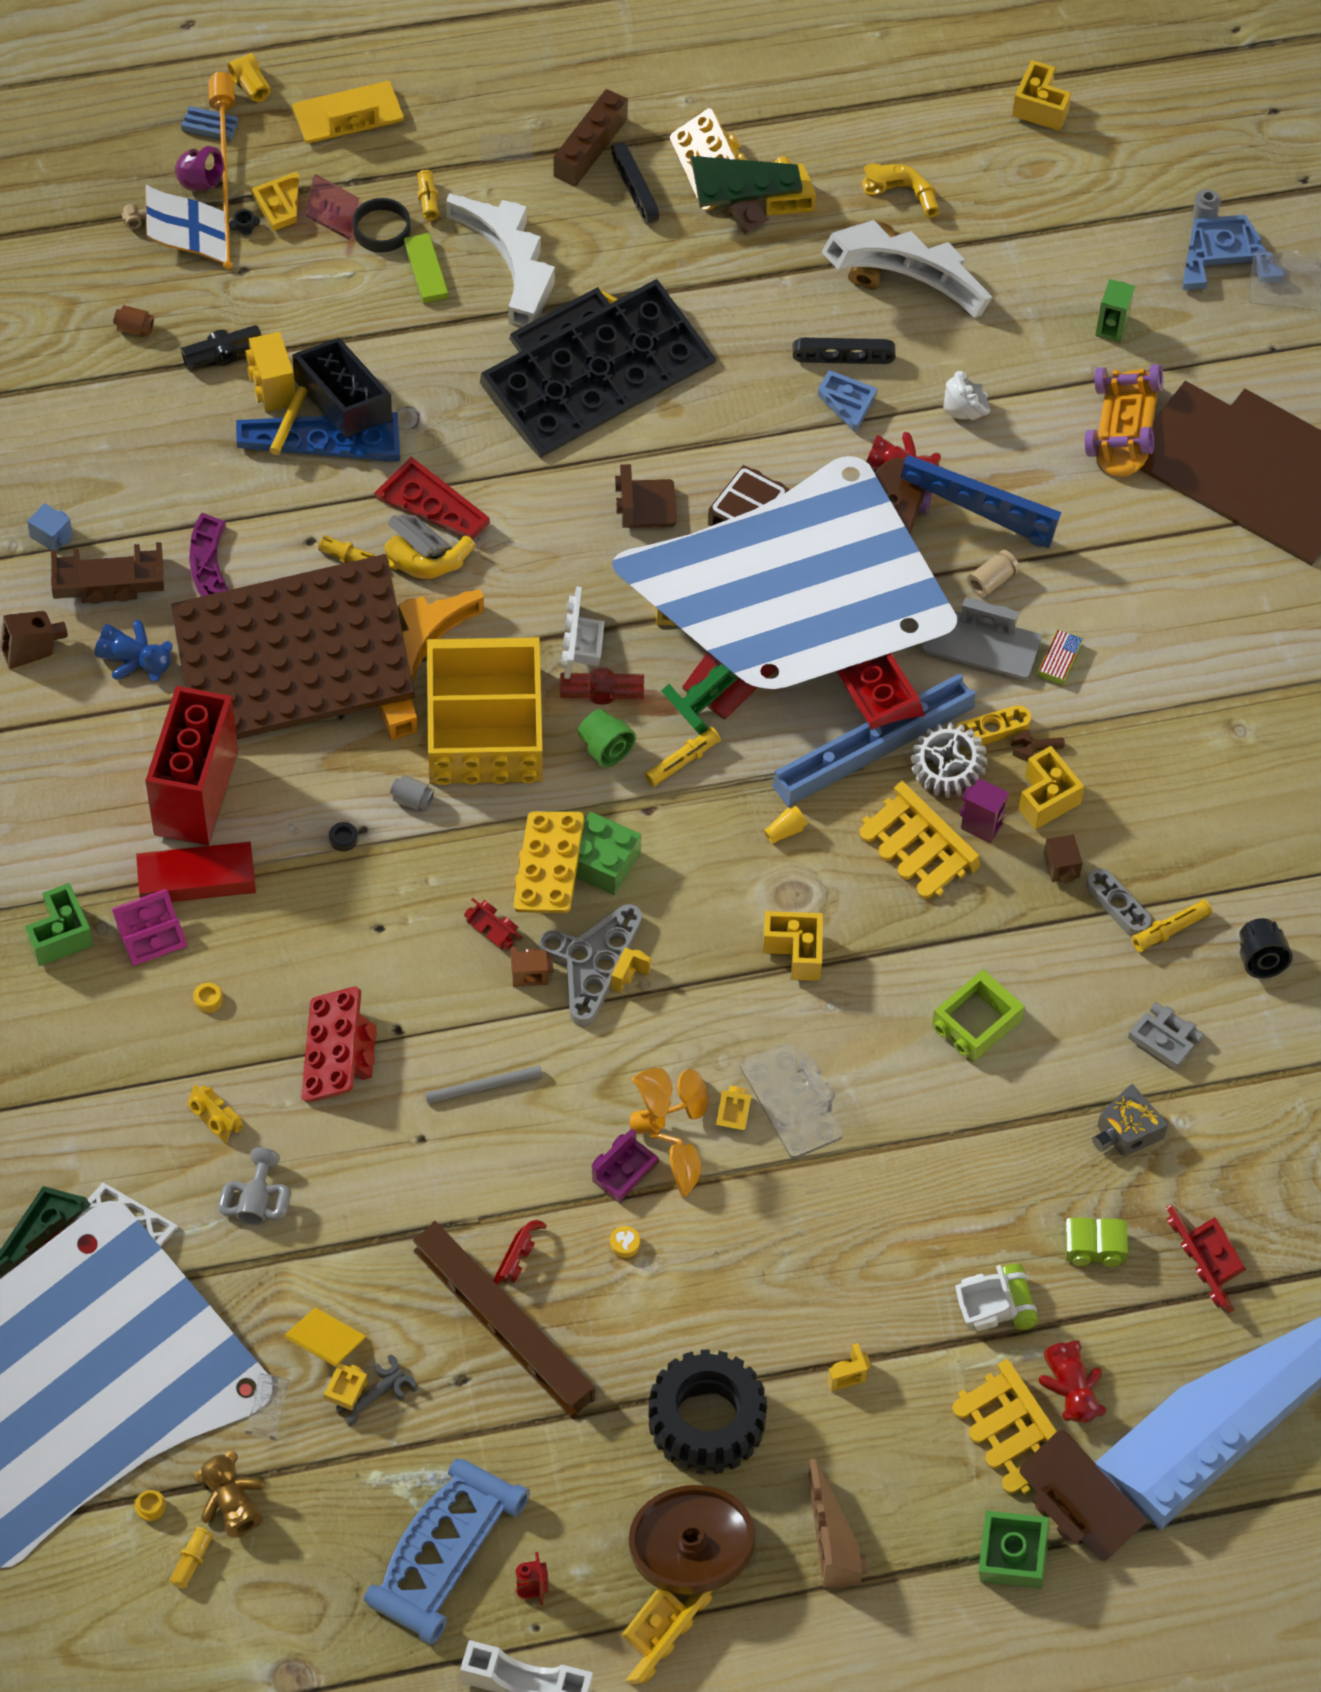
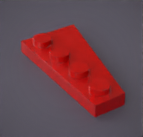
M412 456L374 492L376 499L462 537L468 536L472 540L491 523L490 518Z

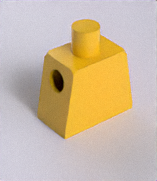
M786 156L775 160V163L791 164L790 159ZM798 164L803 188L802 193L766 198V216L815 211L816 192L803 164Z

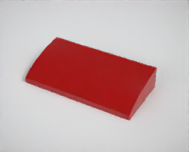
M251 841L136 853L140 898L164 889L168 891L171 902L256 893Z

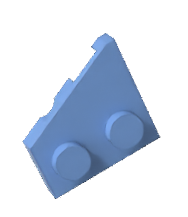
M829 370L818 388V396L853 431L857 432L877 396L878 388Z

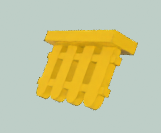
M901 781L894 787L895 799L891 800L888 797L883 801L885 807L871 819L868 816L862 819L864 825L860 828V838L867 843L873 842L878 838L882 842L879 847V856L883 861H891L898 857L902 861L898 866L899 877L903 880H910L917 876L921 880L917 885V893L920 898L929 899L934 895L939 898L944 894L942 888L956 876L961 879L966 875L965 868L971 874L980 868V857L910 787ZM907 812L913 816L912 819L906 814ZM900 820L904 826L889 837L885 831ZM926 831L932 835L931 838L925 833ZM919 838L924 844L908 856L904 850ZM946 849L952 854L951 856L945 852ZM938 857L943 863L929 875L926 874L923 869Z
M1007 1358L997 1364L999 1375L993 1377L989 1373L984 1376L986 1383L969 1393H966L964 1389L958 1392L959 1399L953 1404V1413L959 1419H966L972 1416L976 1423L969 1429V1436L975 1444H982L988 1440L992 1446V1449L985 1456L987 1465L992 1469H999L1005 1466L1009 1474L1004 1476L1002 1480L1003 1490L1008 1494H1016L1021 1491L1023 1495H1026L1030 1492V1484L1020 1474V1467L1016 1468L1012 1460L1030 1449L1035 1453L1040 1448L1039 1444L1043 1441L1046 1443L1057 1431ZM1009 1392H1011L1015 1398V1400L1011 1402L1005 1395ZM998 1399L1003 1407L983 1418L979 1410ZM1025 1417H1028L1032 1423L1028 1427L1022 1420ZM1015 1424L1020 1432L999 1443L995 1435Z

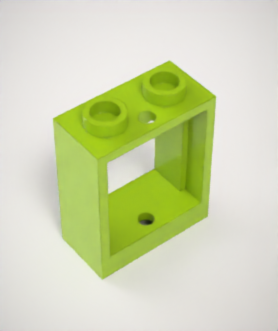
M982 969L934 1010L932 1025L938 1035L943 1038L946 1037L954 1044L958 1053L962 1056H967L975 1062L1023 1020L1025 1006ZM975 993L1002 1016L977 1039L950 1016L951 1013Z

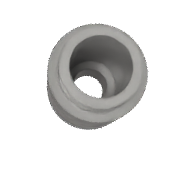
M1206 189L1196 194L1192 211L1193 220L1218 217L1221 198L1217 192Z
M403 775L401 779L396 778L394 780L390 794L394 795L393 801L417 811L420 809L427 811L435 790L429 788V785Z

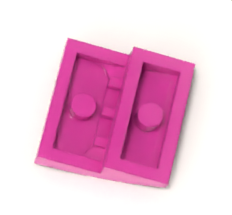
M166 889L111 908L132 966L188 946Z

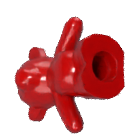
M904 432L902 441L905 450L894 446L891 442L877 435L867 458V463L871 468L877 470L886 461L895 458H906L907 455L939 466L941 455L933 453L931 456H917L911 434Z
M1080 1341L1054 1344L1043 1352L1044 1359L1053 1372L1054 1378L1041 1375L1039 1383L1050 1391L1066 1397L1065 1411L1062 1413V1418L1065 1421L1072 1420L1076 1423H1087L1096 1416H1103L1106 1413V1408L1098 1404L1094 1392L1091 1390L1102 1376V1370L1099 1367L1093 1368L1086 1377V1368L1080 1353Z

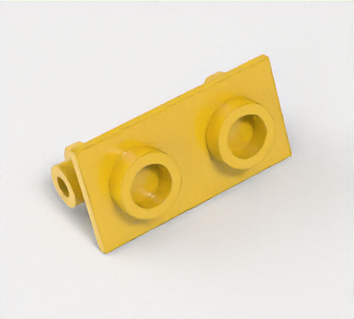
M196 1084L193 1085L187 1106L226 1144L231 1131L238 1133L244 1127L242 1118L229 1106L221 1110L220 1107L224 1106L225 1102L211 1087L203 1085L199 1088Z

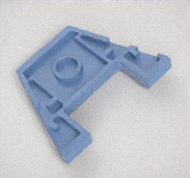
M1246 215L1194 219L1182 290L1205 289L1207 279L1204 266L1254 262L1260 284L1283 282L1284 272L1281 268H1277L1272 260V254L1266 251L1261 243L1260 236Z

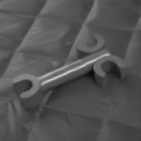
M391 1354L388 1356V1362L392 1365L388 1370L383 1369L379 1364L375 1365L376 1374L383 1380L358 1397L353 1410L339 1405L336 1406V1413L338 1415L345 1410L352 1412L346 1418L347 1426L354 1425L358 1420L361 1410L393 1387L395 1397L400 1401L404 1400V1393L400 1390L401 1387L409 1386L414 1392L417 1390L416 1381L410 1376H405L398 1367V1361L395 1356Z

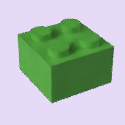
M590 811L584 821L576 878L615 895L641 853L642 834Z
M986 1510L979 1564L980 1582L1043 1589L1050 1530L1049 1517Z

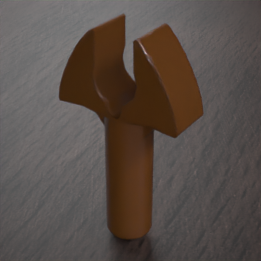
M1025 730L1012 738L1011 746L1024 745L1026 747L1013 748L1012 755L1028 761V758L1034 756L1033 753L1035 751L1044 750L1050 746L1053 749L1064 748L1065 740L1063 737L1034 739L1030 737L1029 730Z

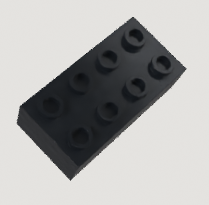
M340 337L292 354L295 382L308 390L307 395L344 437L355 435L392 420L391 394Z

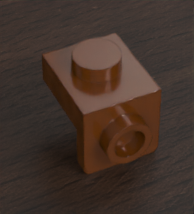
M756 199L729 203L731 207L724 211L726 216L732 213L744 234L749 233L768 221L767 216Z

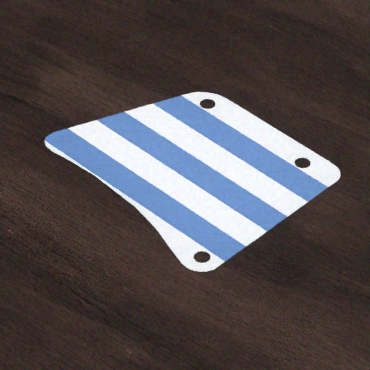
M852 456L833 460L785 494L755 510L689 535L628 549L619 553L612 563L617 575L743 681L760 688L778 689L789 687L950 633L957 624V615L871 466L863 459ZM852 467L859 471L860 477L856 481H847L842 477V471L845 468ZM911 618L916 620L919 627L914 633H906L900 628V622L903 619ZM765 664H773L779 669V675L774 679H767L761 675L760 670Z
M106 1201L95 1206L0 1279V1568L12 1567L22 1561L43 1539L80 1506L146 1460L187 1439L257 1413L269 1402L272 1394V1383L267 1372L127 1206L117 1201ZM85 1234L93 1235L98 1241L97 1249L91 1254H84L77 1247L78 1239ZM243 1378L252 1379L257 1385L256 1393L250 1398H243L236 1391L237 1383Z

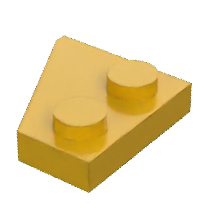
M297 172L251 188L254 200L273 231L297 223L299 176Z

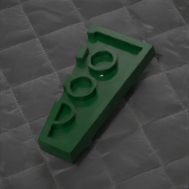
M691 156L690 159L699 208L802 193L803 188L798 164Z

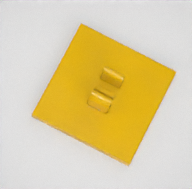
M315 1307L285 1334L284 1338L336 1367L366 1339V1335Z

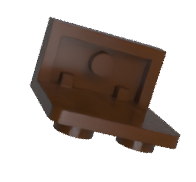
M631 464L620 465V475L615 476V492H620L621 497L616 498L617 514H622V528L675 526L677 517L673 480H632Z

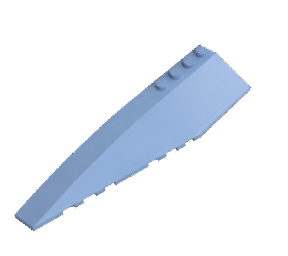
M1321 1317L1180 1387L1095 1463L1128 1499L1161 1530L1321 1387Z

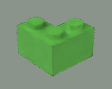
M70 883L43 892L48 918L25 926L28 943L38 966L93 946L90 927Z

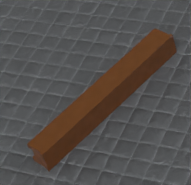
M433 1221L431 1226L413 1239L417 1246L414 1249V1253L570 1418L590 1402L593 1403L595 1401V1387L436 1221Z

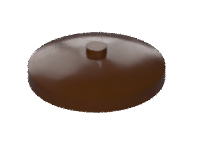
M687 1485L672 1488L658 1494L638 1511L629 1531V1548L637 1571L652 1585L677 1594H701L725 1586L744 1571L754 1552L755 1531L750 1513L736 1497L715 1487Z

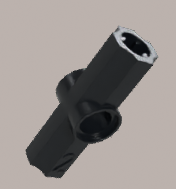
M254 325L231 333L222 329L216 330L207 337V340L181 347V354L186 369L191 370L214 362L218 365L232 363L238 355L246 353V350H250L249 338L262 336L259 327Z

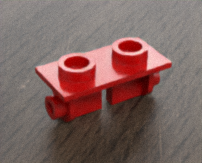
M474 898L471 899L477 905L474 909L468 908L464 913V917L467 918L466 922L482 934L489 926L492 927L486 937L497 945L499 949L508 951L514 944L512 940L514 936L522 940L523 937L516 932L518 926L506 916L503 920L499 919L494 915L497 909L485 899L482 903H479Z
M535 1552V1561L524 1562L516 1567V1594L521 1599L539 1597L540 1605H543V1594L549 1593L548 1571L546 1562L540 1563L539 1553Z

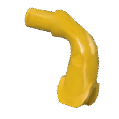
M875 163L864 167L866 177L862 181V187L866 195H879L887 189L898 187L911 188L922 205L925 217L932 218L939 214V207L935 198V188L914 168L901 164L880 165Z
M392 536L385 543L384 548L391 569H399L421 580H431L460 569L463 566V561L476 548V545L470 537L463 536L452 550H447L443 556L437 559H430L421 555L401 536Z

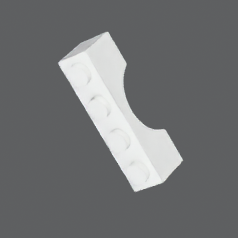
M471 1640L468 1642L460 1668L462 1684L493 1692H591L593 1687V1672L566 1665L554 1668L528 1665L511 1658L498 1647Z

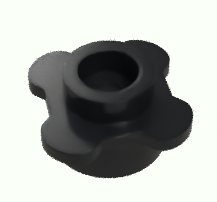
M241 209L234 214V220L229 222V227L231 230H238L244 236H249L252 234V229L260 224V219L254 216L252 211Z

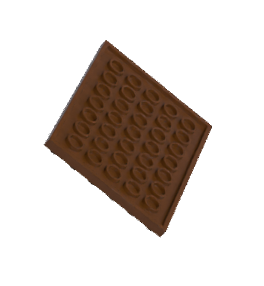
M387 553L171 603L184 687L232 696L237 739L415 698Z

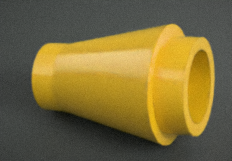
M794 806L791 809L787 808L764 830L767 839L772 844H775L782 839L803 832V828L808 823L802 812Z

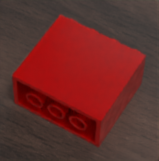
M182 686L175 687L145 780L155 836L210 845L238 755L232 696Z

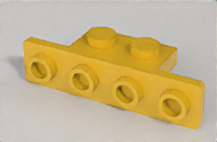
M657 1588L621 1635L644 1656L626 1679L630 1685L644 1684L652 1678L656 1672L655 1665L660 1659L666 1658L675 1647L673 1642L679 1634L682 1635L689 1630L694 1622L692 1617L698 1610L704 1609L710 1603L712 1591L692 1594L683 1605L671 1592Z

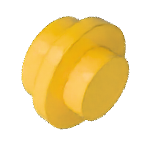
M154 1490L142 1492L135 1500V1512L139 1518L145 1521L159 1519L166 1510L164 1496Z

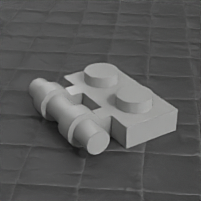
M1155 1002L1150 1012L1156 1015L1157 1018L1155 1019L1145 1013L1129 1032L1128 1038L1177 1070L1194 1047V1044L1187 1039L1190 1038L1196 1043H1200L1205 1034L1196 1029L1197 1025L1190 1020L1186 1022L1175 1015V1010L1169 1006L1163 1007ZM1168 1023L1169 1025L1177 1029L1179 1032L1176 1033L1175 1031L1167 1027L1166 1024Z

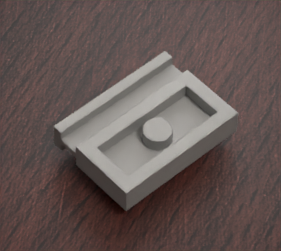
M393 515L388 523L392 529L425 557L443 556L447 550L452 548L415 515H399V517Z

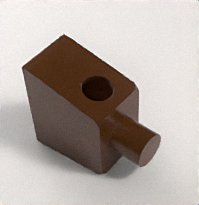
M44 611L3 615L0 648L8 668H16L51 656L54 640L68 637L67 627L64 621L51 624L47 613Z

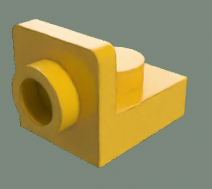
M625 947L611 974L610 989L621 993L625 984H631L635 972L648 976L651 971L652 959L640 950H631Z
M730 1086L729 1091L722 1090L716 1125L746 1130L750 1103L752 1101V1095L746 1094V1088Z
M858 1343L853 1344L851 1347L850 1357L852 1362L840 1361L834 1364L832 1368H829L827 1382L831 1392L866 1382L867 1371L871 1369L867 1353L861 1352Z
M339 1363L323 1394L324 1400L353 1410L361 1391H365L368 1386L367 1374L355 1365L345 1366Z

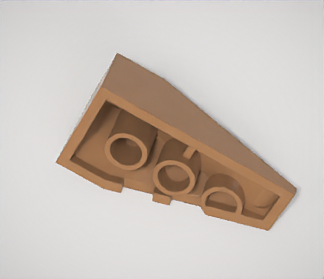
M809 1459L808 1477L823 1589L858 1586L861 1584L862 1574H867L865 1555H860L858 1542L816 1459Z

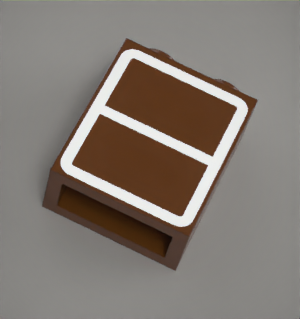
M742 465L710 506L708 525L713 526L755 510L789 491V488L779 481H774L762 475L756 469Z

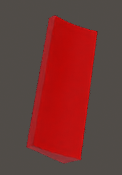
M891 653L835 671L871 730L894 721L925 716L920 698Z

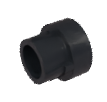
M1266 918L1246 922L1239 933L1241 940L1240 957L1246 972L1254 978L1265 979L1277 976L1285 971L1292 962L1293 954L1283 931L1279 929L1277 922Z

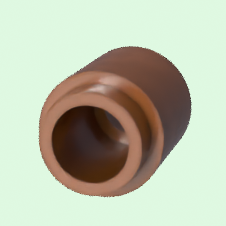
M123 305L121 310H116L113 324L117 325V331L140 337H143V335L150 336L155 317L149 314V311Z

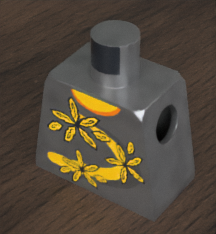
M1131 1084L1101 1112L1097 1125L1101 1132L1092 1137L1096 1148L1101 1152L1113 1145L1121 1155L1127 1156L1164 1139L1168 1123L1139 1090Z

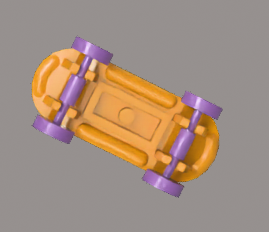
M1161 364L1151 365L1150 372L1144 368L1121 374L1119 370H1113V378H1109L1106 367L1096 368L1095 370L1097 394H1105L1099 434L1097 430L1086 431L1085 451L1088 457H1096L1100 468L1109 475L1124 477L1137 472L1145 464L1148 455L1154 451V415L1158 391H1162L1164 383Z

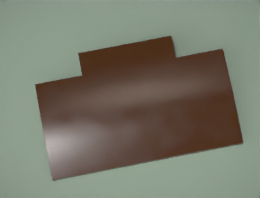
M1185 380L1154 420V451L1148 455L1145 464L1139 470L1312 566L1321 555V430L1245 388L1235 401L1229 405Z

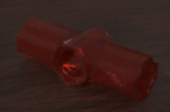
M603 667L593 669L590 673H571L570 679H565L564 673H560V698H590L593 703L601 705L609 704L614 699H644V674H615L611 669Z

